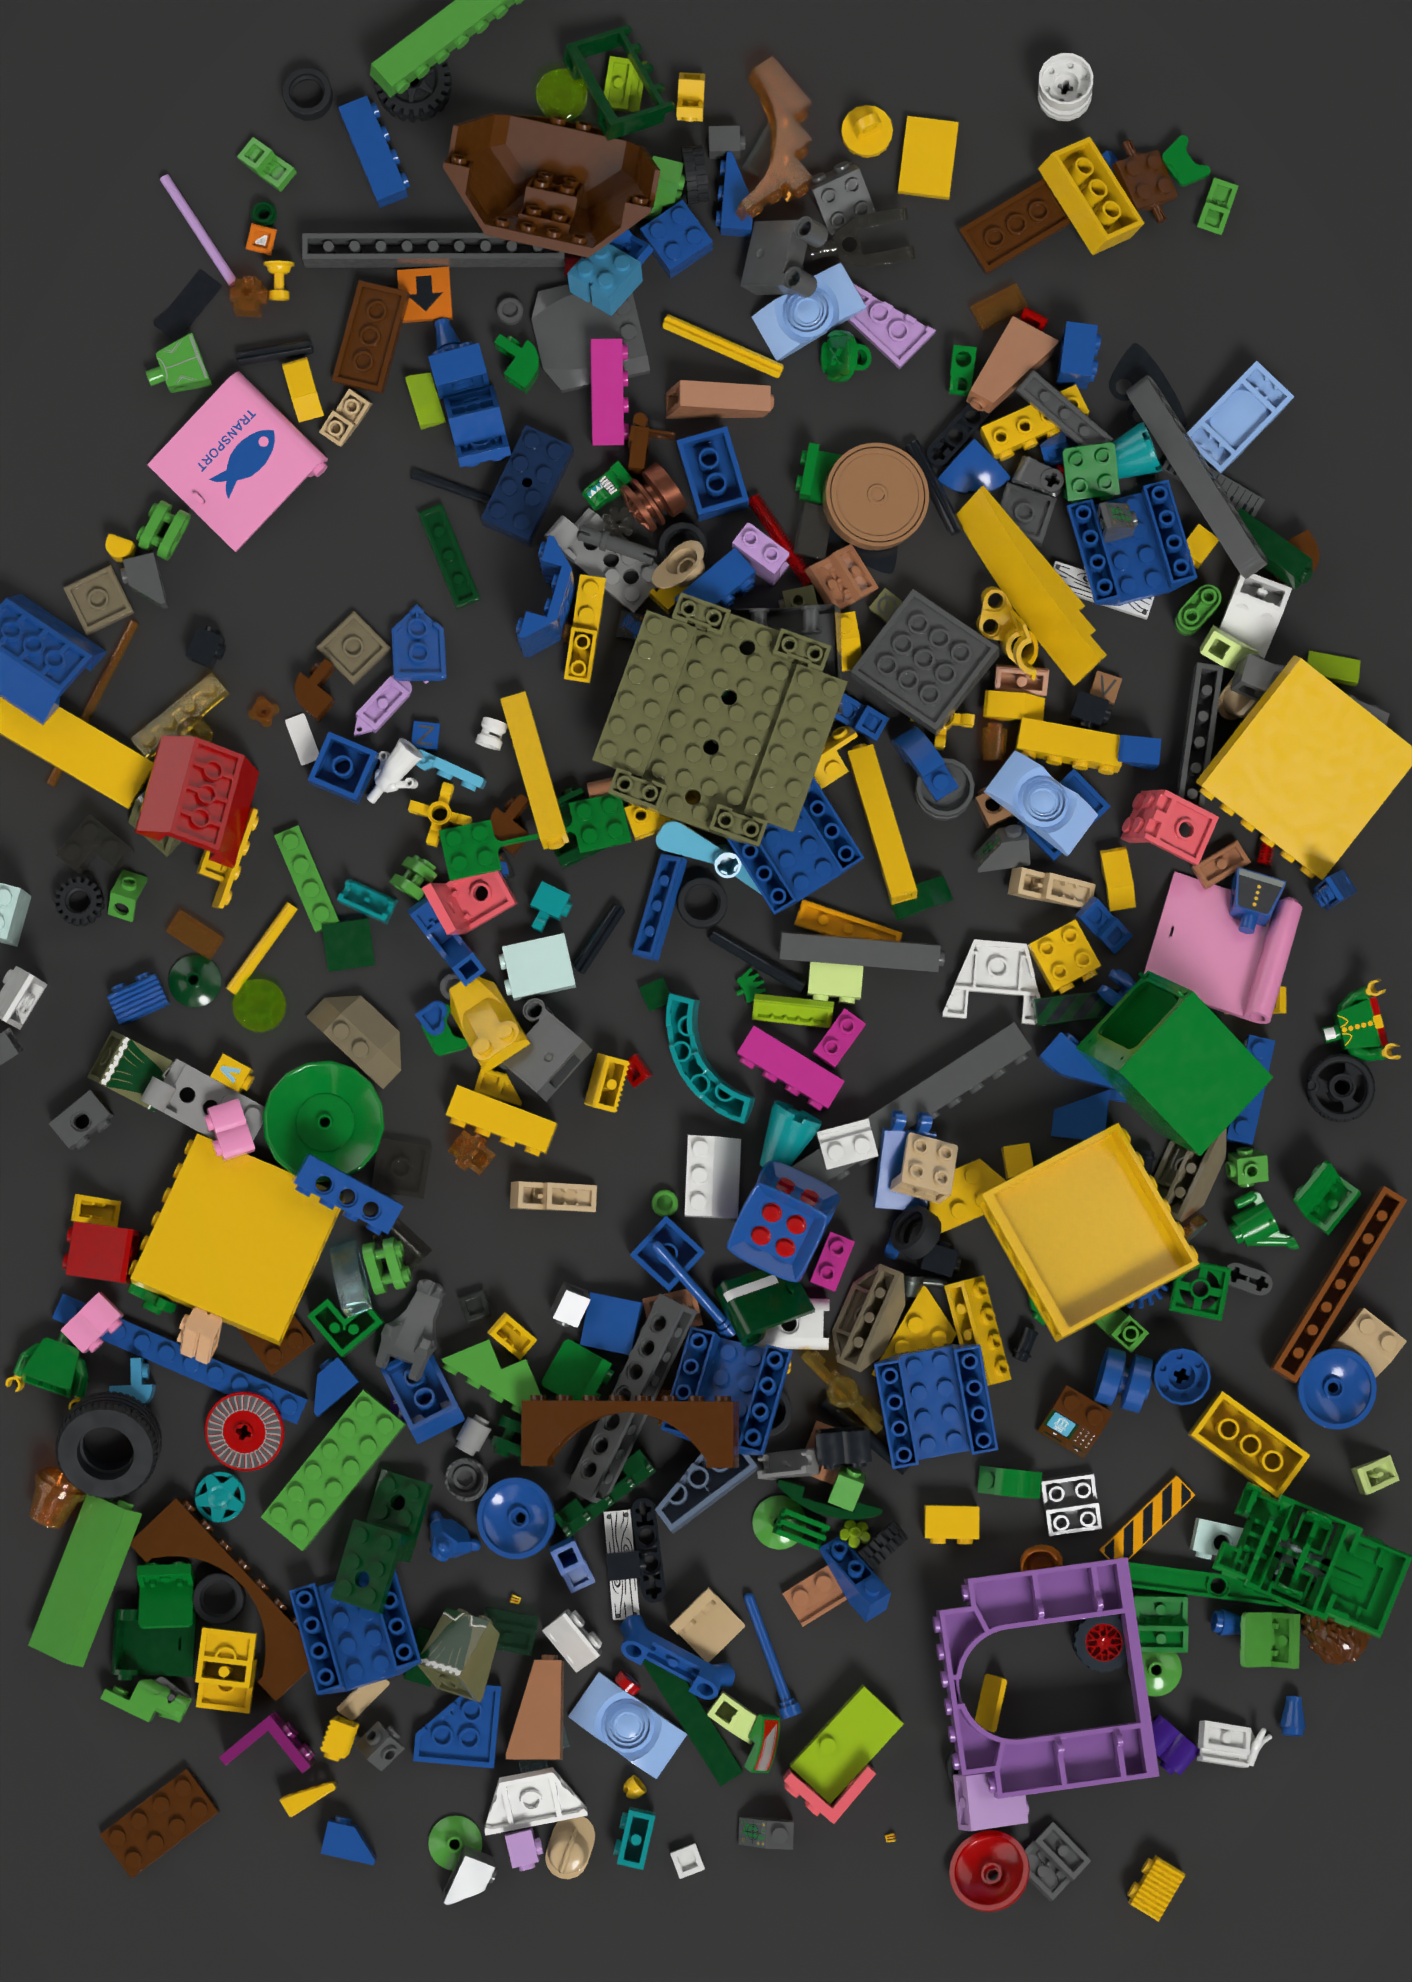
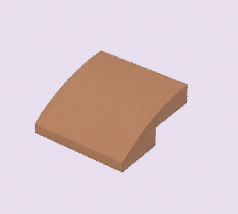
M851 544L832 553L829 557L809 566L805 570L824 603L835 604L840 610L847 608L879 588Z

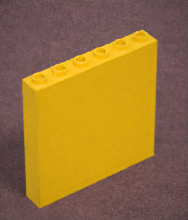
M1294 655L1196 780V783L1202 787L1199 790L1201 794L1211 801L1215 797L1222 803L1219 808L1231 817L1234 813L1241 817L1242 820L1239 823L1250 832H1253L1254 829L1260 832L1262 836L1259 839L1271 848L1276 845L1282 849L1280 855L1291 864L1295 860L1301 864L1302 867L1299 869L1311 879L1316 876L1323 880L1412 767V746L1302 658Z
M1119 1123L981 1194L976 1200L1056 1342L1187 1273L1200 1264L1195 1248L1189 1245L1184 1237L1183 1227L1179 1222H1175L1170 1213L1171 1207L1169 1203L1160 1196L1157 1190L1156 1180L1152 1175H1148L1144 1168L1142 1156L1139 1152L1134 1151L1130 1144L1131 1138L1126 1129L1121 1128Z
M197 1134L194 1140H189L185 1148L184 1154L187 1156L184 1163H179L175 1169L173 1178L176 1180L173 1187H168L164 1193L162 1202L165 1204L162 1211H157L152 1219L151 1226L154 1228L150 1236L146 1235L141 1243L140 1250L143 1252L139 1260H134L128 1274L132 1275L130 1278L131 1282L136 1286L191 1309L197 1307L207 1311L208 1315L212 1313L219 1316L224 1323L280 1346L341 1209L335 1206L332 1210L319 1203L320 1197L313 1193L309 1197L295 1190L297 1185L292 1181L295 1175L248 1154L223 1161L222 1156H216L212 1144L214 1140ZM316 1183V1187L318 1189H327L326 1187ZM341 1193L339 1195L340 1201L345 1202V1195Z

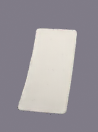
M302 713L286 719L285 723L301 765L316 761L319 751L305 714Z

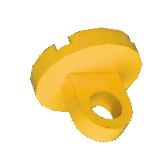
M870 105L859 106L850 111L843 120L841 130L843 144L849 152L864 158L875 157L884 152L891 142L893 133L891 119L885 111Z

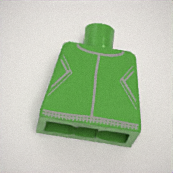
M193 333L158 351L156 357L160 366L145 371L151 386L166 381L170 393L212 385Z

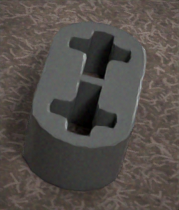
M1231 1263L1225 1266L1232 1268L1231 1271L1236 1267L1240 1275L1246 1276L1245 1281L1236 1279L1234 1282L1231 1281L1230 1276L1228 1286L1256 1296L1266 1295L1271 1291L1273 1282L1267 1273L1240 1263ZM1262 1276L1264 1278L1263 1282L1267 1284V1287L1257 1291V1286L1250 1283L1249 1279L1258 1280Z

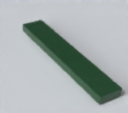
M644 1659L642 1663L720 1787L743 1773L740 1765L696 1695L689 1692L690 1686L687 1681Z

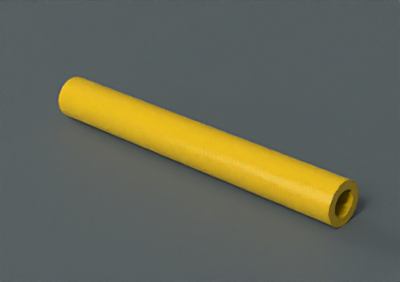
M288 902L284 905L226 986L227 990L234 995L238 994L297 912V908Z

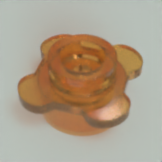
M261 696L256 699V703L253 709L248 712V716L251 720L261 722L263 727H270L274 715L278 714L280 709L277 704H271L265 697ZM262 710H266V714H262Z

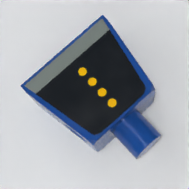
M1237 868L1231 882L1229 914L1231 917L1241 919L1238 928L1240 932L1253 934L1256 924L1261 926L1267 924L1286 885V881L1244 868Z

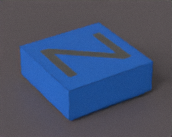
M414 721L411 743L417 749L438 751L441 725L438 723Z

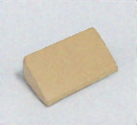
M385 1679L355 1689L337 1707V1711L348 1719L355 1720L389 1686V1680Z

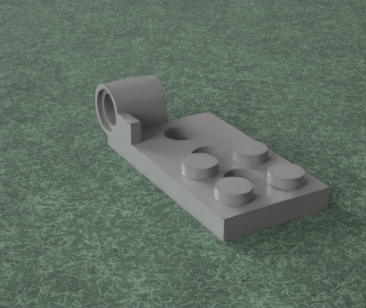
M590 508L584 512L575 524L561 515L546 532L545 538L548 539V535L554 536L565 557L586 575L606 578L605 591L627 610L636 613L649 598V592L652 588L654 590L657 589L653 585L651 578L658 565L654 562L653 566H650L647 563L607 549L604 552L599 550V547L595 550H587L584 547V542L578 541L579 533L590 536L580 531L583 524L602 532L610 531L611 535L628 540ZM614 554L618 557L619 562L615 567H608L604 564V558L607 555ZM628 571H634L638 574L639 579L634 584H628L623 579L624 574Z
M175 1059L164 1081L154 1076L152 1077L140 1098L141 1101L213 1140H216L213 1130L208 1131L204 1120L206 1114L203 1111V1105L208 1100H214L219 1105L239 1099L252 1140L255 1139L263 1124L262 1114L264 1106L178 1059ZM185 1087H190L194 1091L193 1100L187 1103L181 1101L180 1091Z

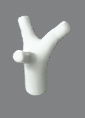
M1265 1728L1261 1729L1256 1738L1251 1730L1250 1755L1247 1756L1249 1766H1254L1262 1746L1272 1739L1271 1734L1264 1736L1267 1731Z

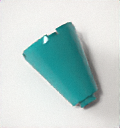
M1144 422L1137 424L1112 442L1116 450L1118 479L1163 471Z
M775 1101L771 1108L760 1165L764 1167L768 1161H776L791 1166L820 1130L821 1121L803 1110L793 1109V1106L788 1103Z

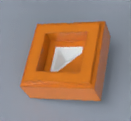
M251 223L246 250L271 256L277 230Z

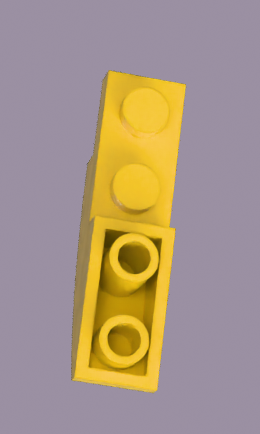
M580 574L564 679L586 683L591 681L602 616L606 578Z

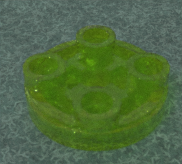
M559 68L551 70L538 82L536 101L539 109L545 116L559 115L565 117L566 121L570 122L579 116L586 107L588 100L587 87L582 78L573 80L568 69Z
M265 979L246 981L233 999L235 1018L244 1028L253 1032H267L274 1029L281 1023L286 1013L287 1004L282 990L273 982Z

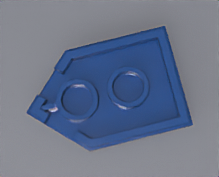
M416 604L391 629L394 680H445L447 674L444 628L439 623L434 622Z

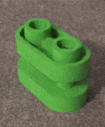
M161 500L158 504L154 503L148 514L150 520L146 527L142 526L136 540L139 541L138 547L148 552L153 546L158 547L157 556L168 561L189 524L191 514L179 510L176 515L171 514L172 505ZM165 524H170L164 538L159 537Z
M1210 584L1201 586L1180 609L1175 617L1174 625L1181 635H1194L1216 611L1221 602L1219 589Z
M414 855L413 858L407 856L401 864L407 869L405 874L400 876L395 873L389 882L404 894L420 901L424 895L420 885L423 881L428 883L434 881L437 877V874L434 872L436 867L417 855Z
M395 1237L383 1239V1248L379 1249L375 1242L362 1245L364 1262L372 1289L376 1295L387 1293L388 1284L393 1283L396 1290L408 1288V1282L412 1281L409 1266H405L403 1262L404 1247L401 1241H397ZM381 1259H386L390 1273L385 1274Z

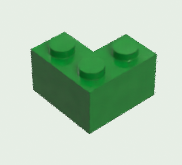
M326 1299L307 1316L341 1357H346L385 1323L368 1302H364L346 1318L331 1299Z

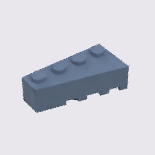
M700 1454L657 1506L655 1511L674 1534L759 1468L749 1455L739 1454V1467L706 1468V1459Z

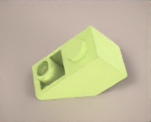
M1214 625L1199 647L1202 655L1236 671L1238 662L1248 653L1255 655L1259 653V651Z
M722 1691L708 1710L707 1715L729 1732L751 1745L753 1741L748 1736L758 1716Z

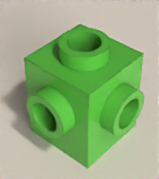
M1241 1147L1237 1149V1152L1228 1153V1162L1225 1164L1226 1174L1239 1187H1253L1257 1182L1269 1181L1267 1154L1259 1149L1253 1150L1250 1147Z

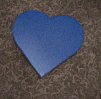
M433 1001L414 1015L430 1035L438 1036L445 1030L444 1019L448 1014V1009L443 1002Z

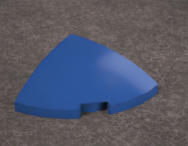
M973 439L938 478L939 482L945 487L963 494H967L968 491H978L983 485L991 492L1000 488L1011 479L1004 468L976 439Z

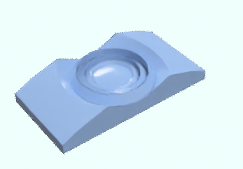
M842 263L814 276L817 280V288L810 297L804 298L798 294L783 295L752 316L753 321L777 362L867 309Z
M1256 361L1187 433L1202 457L1221 474L1284 410L1295 396Z
M1016 750L1013 751L984 790V793L1066 856L1072 852L1098 816L1094 809L1078 793L1060 784L1043 766Z
M598 1672L568 1716L594 1737L613 1748L628 1761L656 1779L687 1736V1733L635 1696L627 1693L601 1672Z

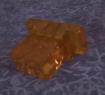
M565 623L563 627V642H569L572 623Z

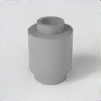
M475 1414L474 1418L468 1416L456 1437L458 1441L455 1447L474 1456L476 1451H480L491 1431V1428L487 1426L489 1421Z

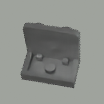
M841 162L834 166V170L828 173H817L810 178V181L804 183L807 192L815 198L828 233L831 235L847 230L874 217L876 214L860 168L852 162Z

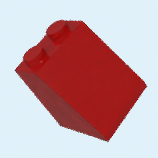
M74 1222L73 1227H69L67 1233V1242L70 1243L69 1253H65L62 1267L66 1269L65 1275L130 1284L132 1275L128 1273L133 1261L137 1260L141 1232L133 1229Z

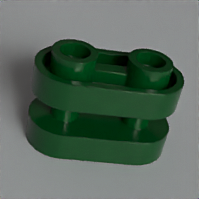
M501 1415L498 1425L505 1429L502 1437L493 1435L490 1445L495 1447L494 1453L507 1458L509 1453L519 1456L518 1462L521 1463V1445L511 1441L515 1432L521 1434L522 1422Z

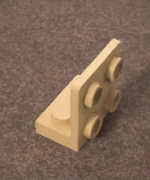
M910 1132L906 1138L901 1174L891 1180L890 1191L940 1204L951 1196L958 1146Z
M708 1587L670 1624V1627L704 1661L709 1663L745 1627V1624Z

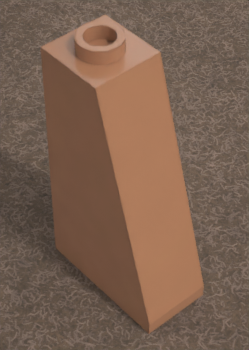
M1013 316L972 386L966 402L970 403L974 409L985 411L989 414L1019 387L1033 370L1036 371L1053 355L1059 341Z
M679 380L666 392L667 419L763 418L771 412L774 406V395L771 394V386Z
M541 1655V1660H534L507 1748V1760H563L564 1661L557 1660V1655Z

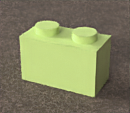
M810 962L807 996H813L812 1000L828 1001V998H839V1003L855 1004V1000L861 999L863 966Z

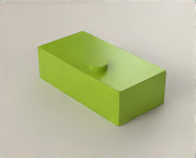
M862 1684L791 1761L790 1767L831 1804L904 1723Z

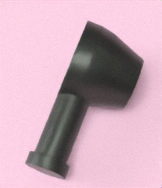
M902 1272L904 1274L905 1296L917 1297L922 1286L945 1290L944 1286L948 1284V1278L945 1276L932 1277L913 1272Z

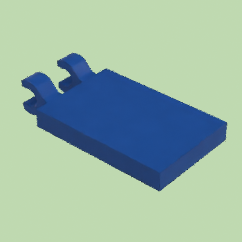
M892 1110L890 1128H882L873 1206L875 1208L906 1210L911 1206L920 1205L927 1209V1200L890 1191L891 1180L901 1174L907 1134L912 1132L936 1139L937 1134L934 1131H930L933 1117L929 1116L928 1112H918L916 1130L904 1129L907 1115L903 1114V1111Z

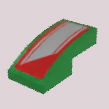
M759 1714L748 1736L755 1744L744 1766L751 1773H769L779 1741V1716Z

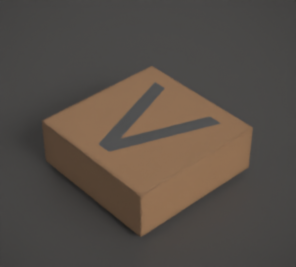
M1097 671L1090 694L1107 699L1109 704L1114 705L1122 678Z

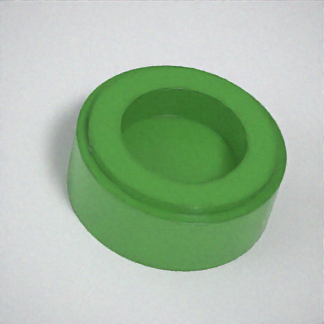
M661 1190L653 1196L652 1208L661 1217L671 1216L678 1208V1199L673 1192Z

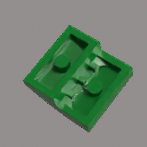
M1133 1594L1141 1652L1188 1653V1596L1182 1594Z

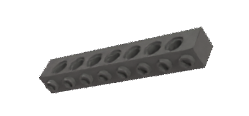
M660 1293L657 1300L653 1303L649 1317L640 1331L639 1338L629 1354V1359L619 1375L611 1395L625 1396V1401H635V1396H652V1401H655L697 1311L674 1298ZM625 1412L599 1419L587 1446L583 1450L577 1468L571 1475L567 1488L594 1503L599 1502L612 1492L648 1415Z

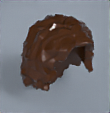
M1303 1614L1301 1624L1304 1625V1630L1302 1634L1306 1635L1311 1643L1309 1649L1319 1655L1324 1663L1341 1665L1344 1662L1354 1663L1367 1648V1642L1372 1637L1351 1626L1347 1628L1333 1622L1334 1619L1328 1618L1324 1622L1319 1617Z

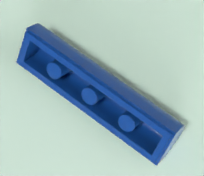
M663 853L660 854L632 951L633 955L659 962L688 862L687 859Z

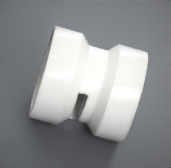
M483 717L481 722L482 731L477 735L475 743L500 751L502 746L501 737L506 733L508 725L493 718Z

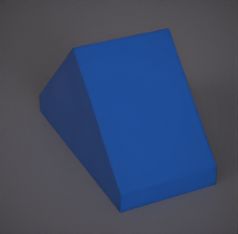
M1120 735L1118 762L1155 771L1160 762L1161 739Z

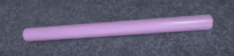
M169 174L160 178L161 183L229 287L235 285L238 282L237 278Z

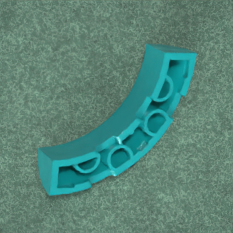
M669 993L666 1009L669 1049L681 1077L693 1093L714 1109V1111L731 1120L745 1124L750 1117L756 1098L744 1094L729 1085L709 1063L703 1051L698 1033L700 1000Z

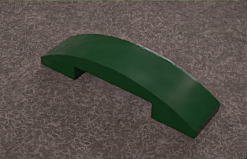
M778 1479L777 1485L791 1499L805 1508L825 1516L855 1520L881 1515L883 1509L857 1502L853 1512L803 1498L804 1486Z

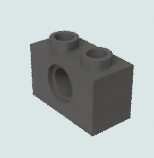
M89 1090L52 1120L49 1125L69 1149L77 1148L80 1150L90 1142V1135L95 1131L102 1132L111 1124L110 1119L114 1115L96 1093ZM81 1115L89 1117V1125L85 1129H79L77 1126V1119Z

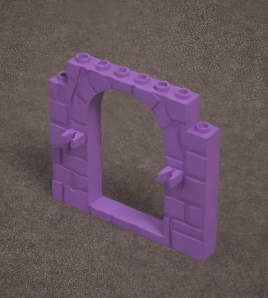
M1128 1557L964 1579L965 1585H961V1594L963 1601H967L968 1606L936 1610L937 1616L933 1617L934 1632L940 1635V1644H936L938 1660H943L944 1671H940L942 1687H947L948 1698L944 1699L946 1715L951 1716L952 1726H948V1736L950 1743H955L956 1752L952 1754V1765L954 1770H958L959 1775L991 1772L992 1776L988 1777L989 1792L994 1793V1797L997 1799L1159 1776ZM1121 1614L1136 1722L1011 1739L998 1737L987 1732L969 1714L965 1703L961 1699L959 1679H961L962 1670L970 1652L987 1636L1006 1629Z

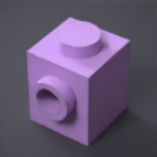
M533 1827L506 1833L505 1839L512 1868L519 1867V1871L535 1868V1863L540 1860L539 1855L543 1854V1848L540 1838L535 1839Z

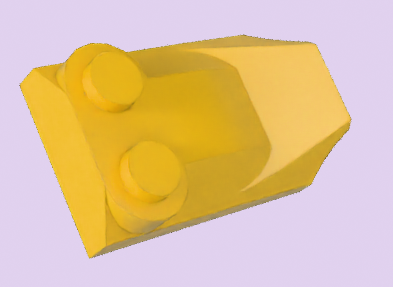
M477 977L466 987L460 981L449 989L451 1014L469 1044L473 1056L478 1060L486 1073L531 1044L494 982Z

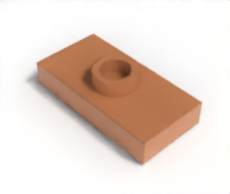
M1238 840L1200 861L1199 865H1193L1191 869L1206 890L1235 873L1238 867L1244 868L1249 865L1251 861Z

